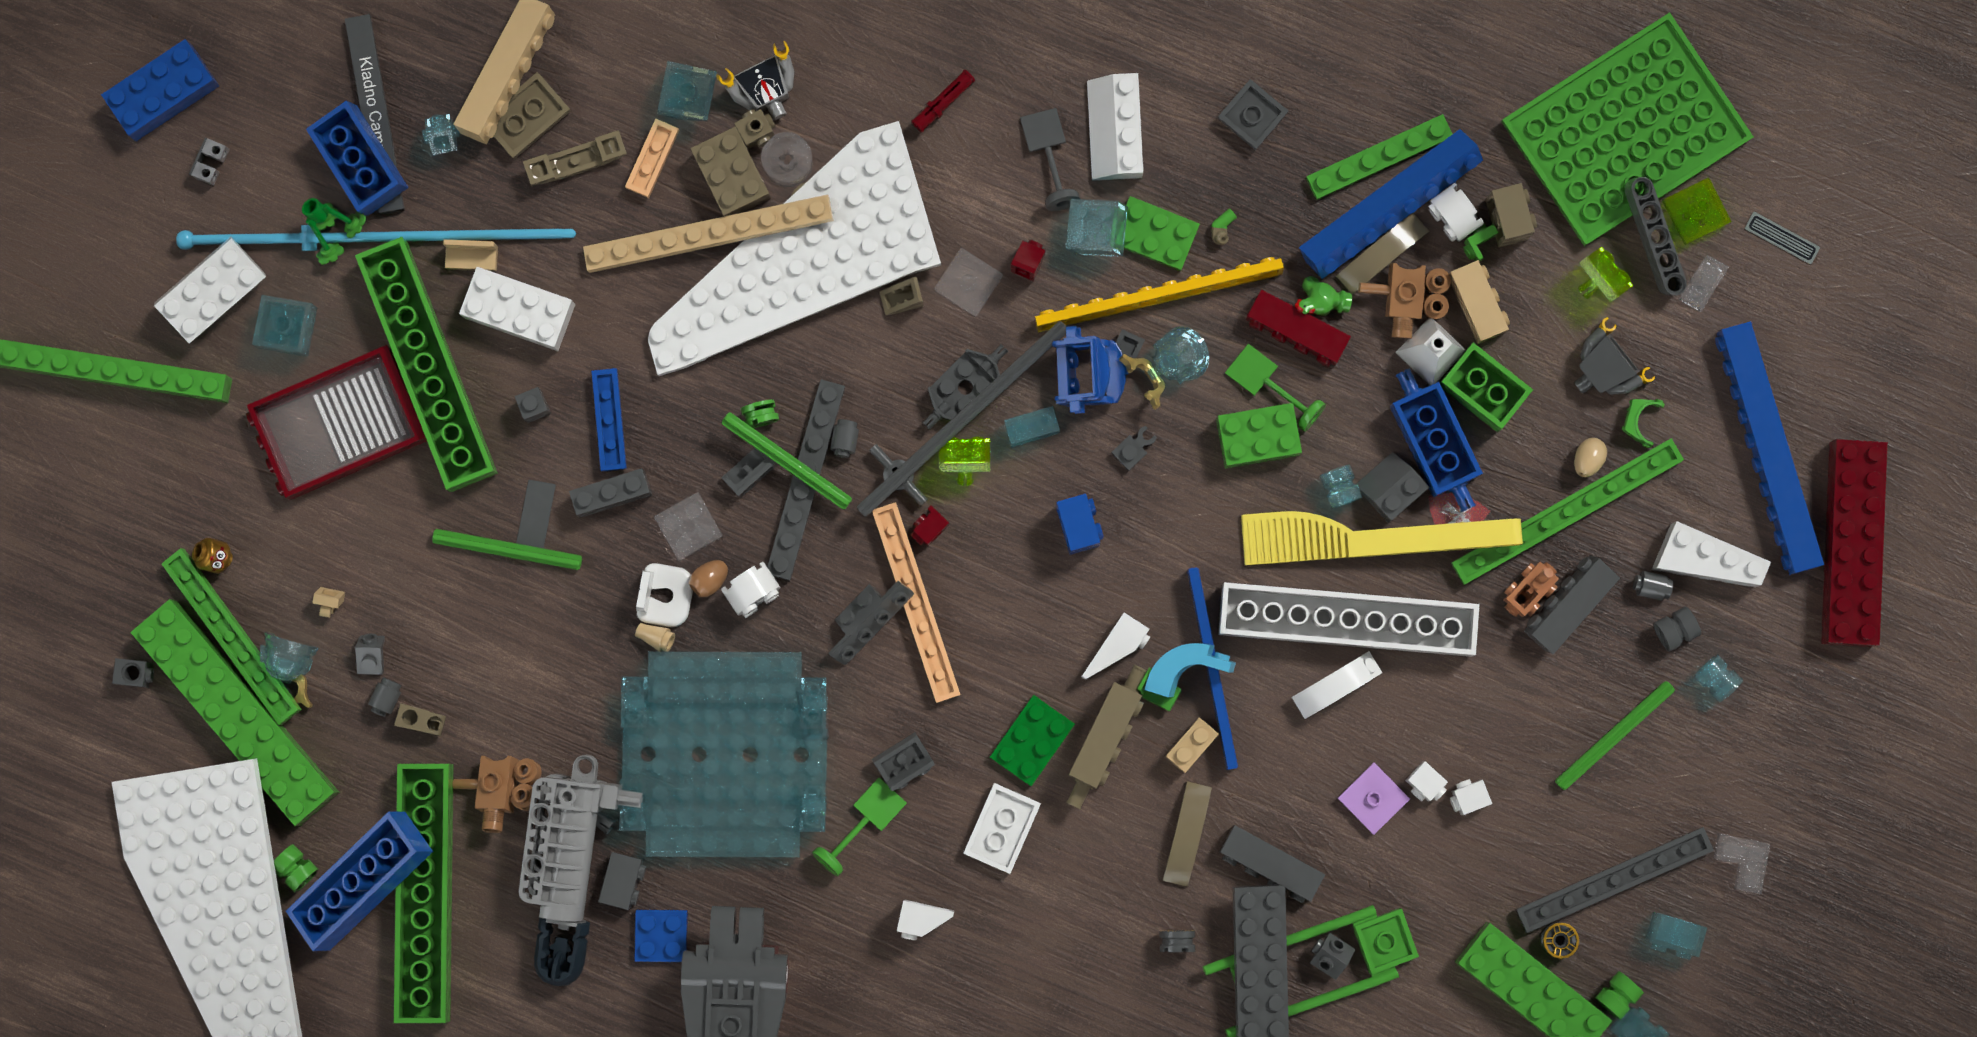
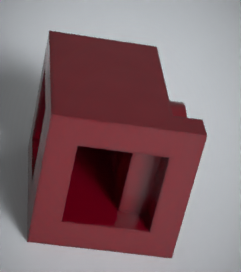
M932 505L928 508L930 512L928 516L922 514L915 521L914 525L916 528L910 534L920 546L923 543L929 546L949 526V522Z

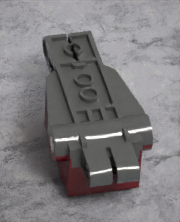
M712 906L709 943L697 944L696 951L684 950L681 967V996L687 1037H777L787 996L788 955L778 954L779 946L763 945L764 908L740 907L739 932L735 934L736 907Z

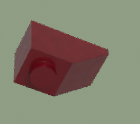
M1029 240V242L1022 241L1011 262V272L1034 282L1046 255V250L1042 249L1043 245L1033 240Z

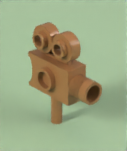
M1397 263L1389 264L1388 285L1359 283L1358 292L1387 295L1385 317H1393L1392 338L1412 339L1413 319H1422V311L1425 316L1432 319H1440L1447 314L1449 303L1441 295V293L1448 290L1451 284V278L1447 271L1437 268L1430 270L1425 275L1426 266L1424 265L1418 266L1416 269H1404L1399 267ZM1437 276L1441 277L1442 284L1440 286L1435 284V278ZM1426 288L1432 294L1424 299V293ZM1435 301L1440 304V309L1438 311H1435L1433 309V303Z
M481 756L478 779H454L453 788L477 789L475 809L483 812L481 830L490 833H501L504 813H514V806L523 811L530 810L531 785L541 777L542 770L537 762L529 758L518 760L512 756H507L503 760L493 761L486 756ZM528 767L527 773L523 775L524 769ZM525 792V797L520 800L521 794Z

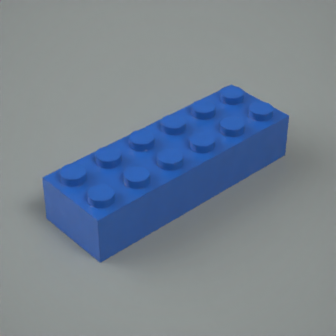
M387 812L286 910V913L312 951L331 950L433 851L406 812Z

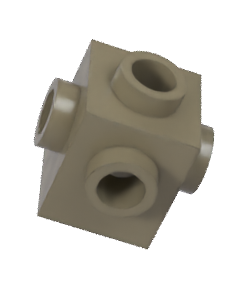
M753 109L742 115L743 119L734 123L748 150L756 145L762 147L772 141L771 137L774 136L772 128L776 127L769 113L764 115L761 109L758 111Z

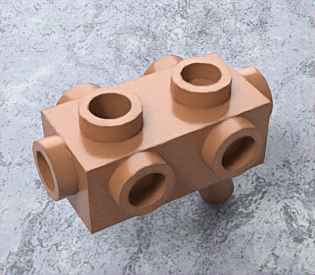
M1538 562L1535 566L1530 563L1521 573L1524 578L1518 584L1514 581L1504 591L1507 595L1504 598V601L1507 603L1505 609L1514 617L1518 614L1521 617H1524L1526 614L1532 616L1541 606L1537 602L1544 595L1548 598L1557 589L1555 585L1559 580L1555 575L1557 571L1547 562L1544 564ZM1518 595H1523L1525 597L1524 604H1519L1516 599Z

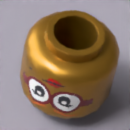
M205 538L194 546L192 559L195 561L197 568L219 574L226 567L230 566L233 555L226 542Z

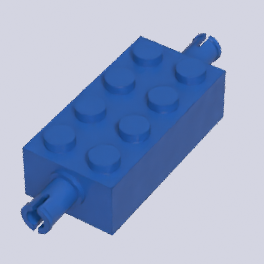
M1410 368L1396 374L1405 396L1403 399L1392 403L1390 409L1426 484L1429 486L1432 497L1434 498L1449 491L1453 493L1461 512L1476 506L1466 485L1468 481L1479 477L1483 472L1440 383L1437 382L1424 389H1419Z

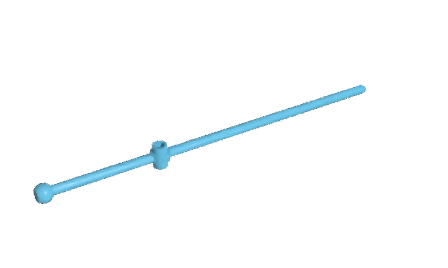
M301 225V233L193 235L192 232L183 230L176 237L177 246L182 250H189L194 245H221L229 237H232L238 244L302 243V251H317V243H320L309 225ZM573 229L360 232L356 233L353 238H348L346 232L321 234L327 243L389 242L403 237L406 241H443L444 239L574 238L576 232Z

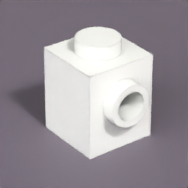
M1426 761L1421 762L1405 780L1413 787L1411 792L1420 801L1424 799L1431 801L1433 798L1437 801L1447 790L1444 786L1448 782Z
M1470 779L1455 784L1456 790L1451 791L1453 797H1450V802L1454 811H1459L1460 815L1468 814L1492 804L1483 780L1471 783Z

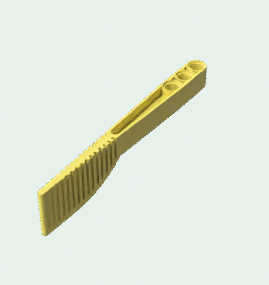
M1285 511L1241 515L1245 566L1523 545L1521 519L1352 531L1330 518L1307 512Z

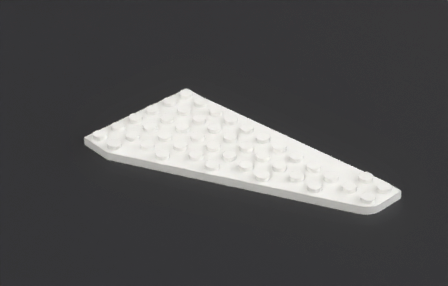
M899 121L860 132L785 202L790 203L828 194L834 221L744 240L654 323L649 332L648 343L658 376L692 366L706 360L708 357L907 275L941 266Z

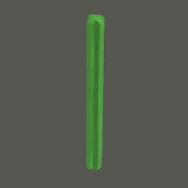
M729 412L722 420L723 426L841 509H846L850 504L852 498L733 413Z
M435 529L432 536L433 543L575 570H579L582 565V556L442 529Z
M1667 681L1663 682L1555 780L1556 784L1562 790L1570 787L1675 691L1674 687Z

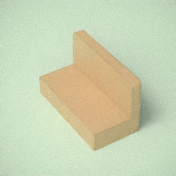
M443 240V245L446 247V269L475 270L476 267H480L488 271H497L498 246L494 242Z

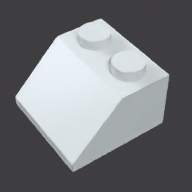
M904 900L897 931L902 932V938L917 940V936L922 937L952 918L954 910Z

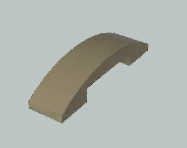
M618 130L596 137L594 141L567 150L525 160L523 164L531 186L583 173L627 155Z
M1414 213L1410 214L1336 276L1349 293L1354 295L1358 291L1359 283L1371 281L1374 276L1429 233V230Z
M1187 781L1162 881L1188 887L1212 787Z

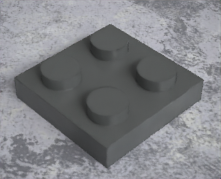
M1250 79L1217 119L1254 150H1257L1289 111Z

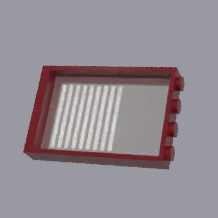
M388 345L247 405L249 410L246 413L247 419L252 427H256L259 434L256 436L257 443L261 450H266L268 455L266 464L271 473L275 472L278 482H275L276 488L281 496H285L289 500L427 441L392 349Z

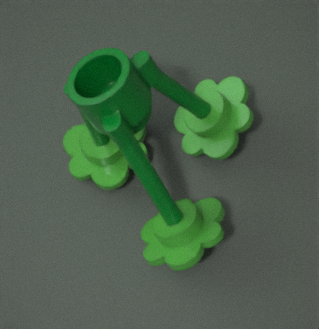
M316 198L308 199L302 206V213L307 217L306 224L311 227L322 245L320 252L316 254L319 263L322 265L336 261L338 256L343 254L344 248L339 243L327 244L319 230H325L327 226L333 227L335 225L334 220L339 218L345 222L344 231L347 233V237L353 238L356 233L361 232L362 225L366 221V216L359 212L350 214L347 217L339 213L336 208H333L331 203L322 204Z

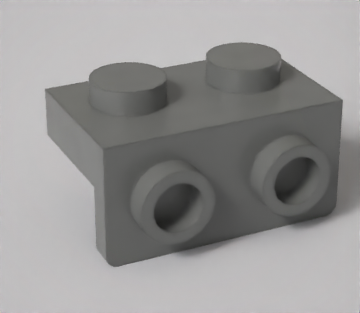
M915 732L872 759L891 791L904 788L910 780L928 773L931 767L935 765Z

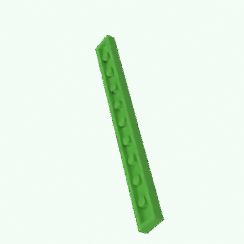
M1671 438L1522 522L1523 545L1478 548L1455 560L1451 565L1462 584L1465 585L1684 461Z

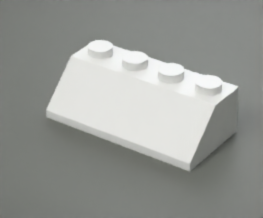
M1138 73L1112 74L1088 80L1092 181L1142 178L1143 157Z

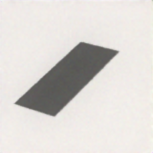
M528 480L517 544L544 548L556 484Z

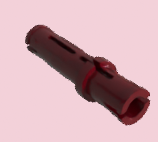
M964 69L932 102L928 101L926 103V108L911 120L913 126L922 133L936 118L940 119L943 116L942 112L975 82L974 77Z

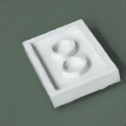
M994 783L964 854L1010 874L1041 803Z

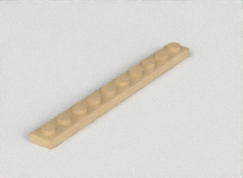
M827 194L584 246L583 249L587 271L592 273L832 222L834 219L830 197Z

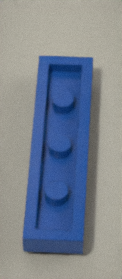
M618 369L592 371L600 469L601 472L627 469Z

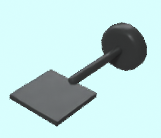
M1053 108L1020 117L1029 152L1044 148L1056 187V191L1046 197L1045 205L1047 210L1059 211L1076 205L1080 201L1079 193L1074 189H1062L1051 150L1052 146L1066 143L1057 109Z

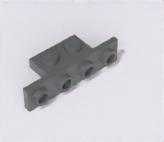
M897 581L882 597L877 589L869 584L835 619L836 623L845 633V636L833 647L829 655L843 665H846L914 595V592L900 581Z

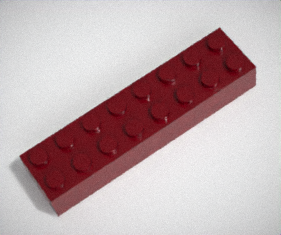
M1836 439L1829 442L1821 644L1862 647L1880 646L1888 442Z

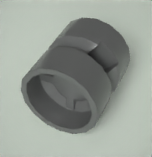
M1686 606L1673 612L1672 618L1666 616L1653 623L1660 642L1668 652L1681 646L1683 639L1689 642L1701 635V629L1696 618Z

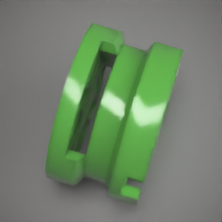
M772 399L759 401L740 408L742 415L746 419L744 422L752 428L762 427L779 421L778 413L774 411L776 407L775 401Z

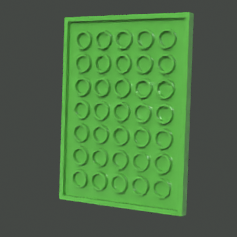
M1670 12L1501 121L1584 246L1633 216L1625 194V185L1630 179L1639 177L1650 179L1659 199L1753 138V135ZM1637 182L1635 192L1640 196L1644 188L1640 182Z

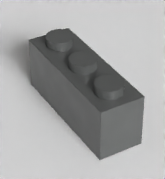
M642 468L569 491L575 513L579 518L652 496L646 473Z

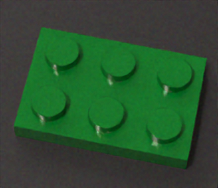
M1033 695L990 758L1029 786H1032L1075 723Z

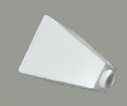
M1428 318L1412 335V339H1408L1395 353L1431 386L1459 360L1466 350L1434 319Z

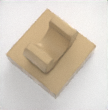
M320 587L313 597V604L321 605L320 616L330 618V615L334 613V609L344 602L345 592Z

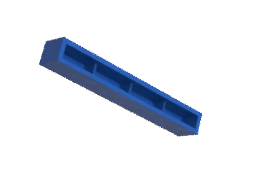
M1461 129L1456 131L1301 245L1299 249L1305 262L1321 279L1334 272L1343 263L1353 258L1362 249L1376 241L1377 238L1395 227L1407 216L1414 213L1430 199L1436 197L1437 194L1481 163L1483 158L1478 145Z

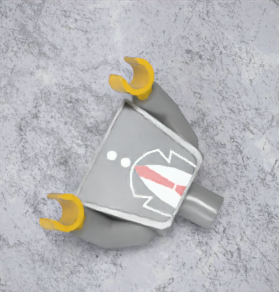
M783 41L785 45L784 50L778 51L774 43V56L735 76L727 68L725 70L728 72V77L725 80H722L717 74V80L725 85V89L734 102L748 110L755 109L758 111L761 109L763 112L768 109L773 120H778L787 114L781 102L789 98L788 92L793 88L795 71L791 58L787 55L789 47L786 41Z

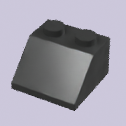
M1393 452L1354 485L1387 523L1392 521L1429 488L1416 471Z

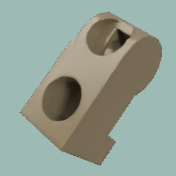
M400 703L394 726L441 736L446 716Z

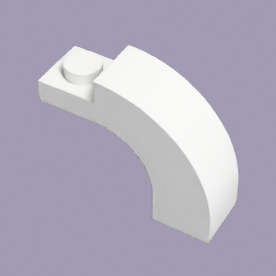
M1370 651L1294 695L1292 699L1304 719L1369 682L1380 675L1382 671Z

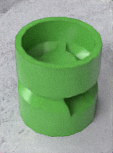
M292 844L274 860L276 875L278 877H285V884L296 893L317 874L319 869L309 859L304 860V854Z
M1618 971L1609 981L1610 987H1604L1595 999L1613 1016L1621 1020L1630 1010L1629 1004H1635L1644 992L1631 979Z

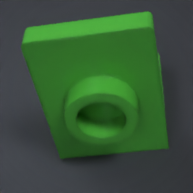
M1149 667L1137 691L1142 695V698L1170 712L1182 690L1176 687L1174 697H1166L1144 690L1152 670Z

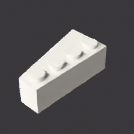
M1676 521L1668 529L1652 570L1758 587L1762 585L1771 562Z

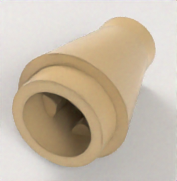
M640 623L636 629L635 637L640 638L659 652H668L674 643L675 633H672L669 628Z

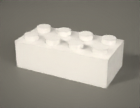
M229 237L154 302V306L188 343H191L266 277V274L232 237Z
M476 267L459 314L467 320L559 351L575 303L571 299Z

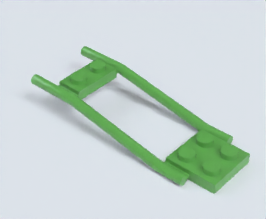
M1371 905L1342 917L1287 935V946L1353 924L1356 938L1371 975L1370 978L1289 1005L1288 1017L1399 978L1395 966L1419 957L1402 908L1377 916L1375 907ZM1234 955L1203 966L1205 975L1207 976L1230 967L1235 983ZM1236 1025L1225 1029L1227 1037L1236 1036Z

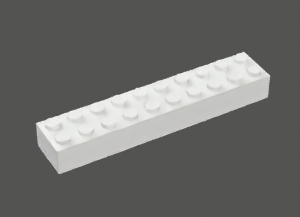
M1224 582L1221 592L1218 635L1472 657L1476 655L1480 604Z

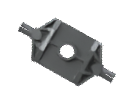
M1002 344L991 355L966 349L965 353L931 387H928L934 410L922 423L931 430L939 420H952L1000 376L997 367L998 361L1008 350ZM967 381L972 384L973 390L970 394L963 395L958 391V386L961 382Z

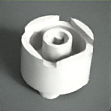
M1456 183L1431 199V205L1428 206L1433 218L1437 222L1442 220L1445 224L1443 231L1451 242L1455 240L1460 242L1484 224L1482 218L1476 220L1478 218L1475 215L1477 210L1461 189L1456 192Z
M764 562L759 563L760 569L757 570L753 566L730 581L732 584L731 588L727 589L724 586L721 589L738 616L743 614L747 618L758 610L757 605L763 601L768 604L779 597L778 590L781 587Z

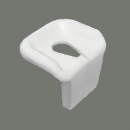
M657 563L647 565L642 572L636 605L639 620L644 623L665 627H677L684 623L689 615L693 590L689 586L691 574L680 567ZM668 588L673 592V599L668 603L658 601L650 597L651 589Z

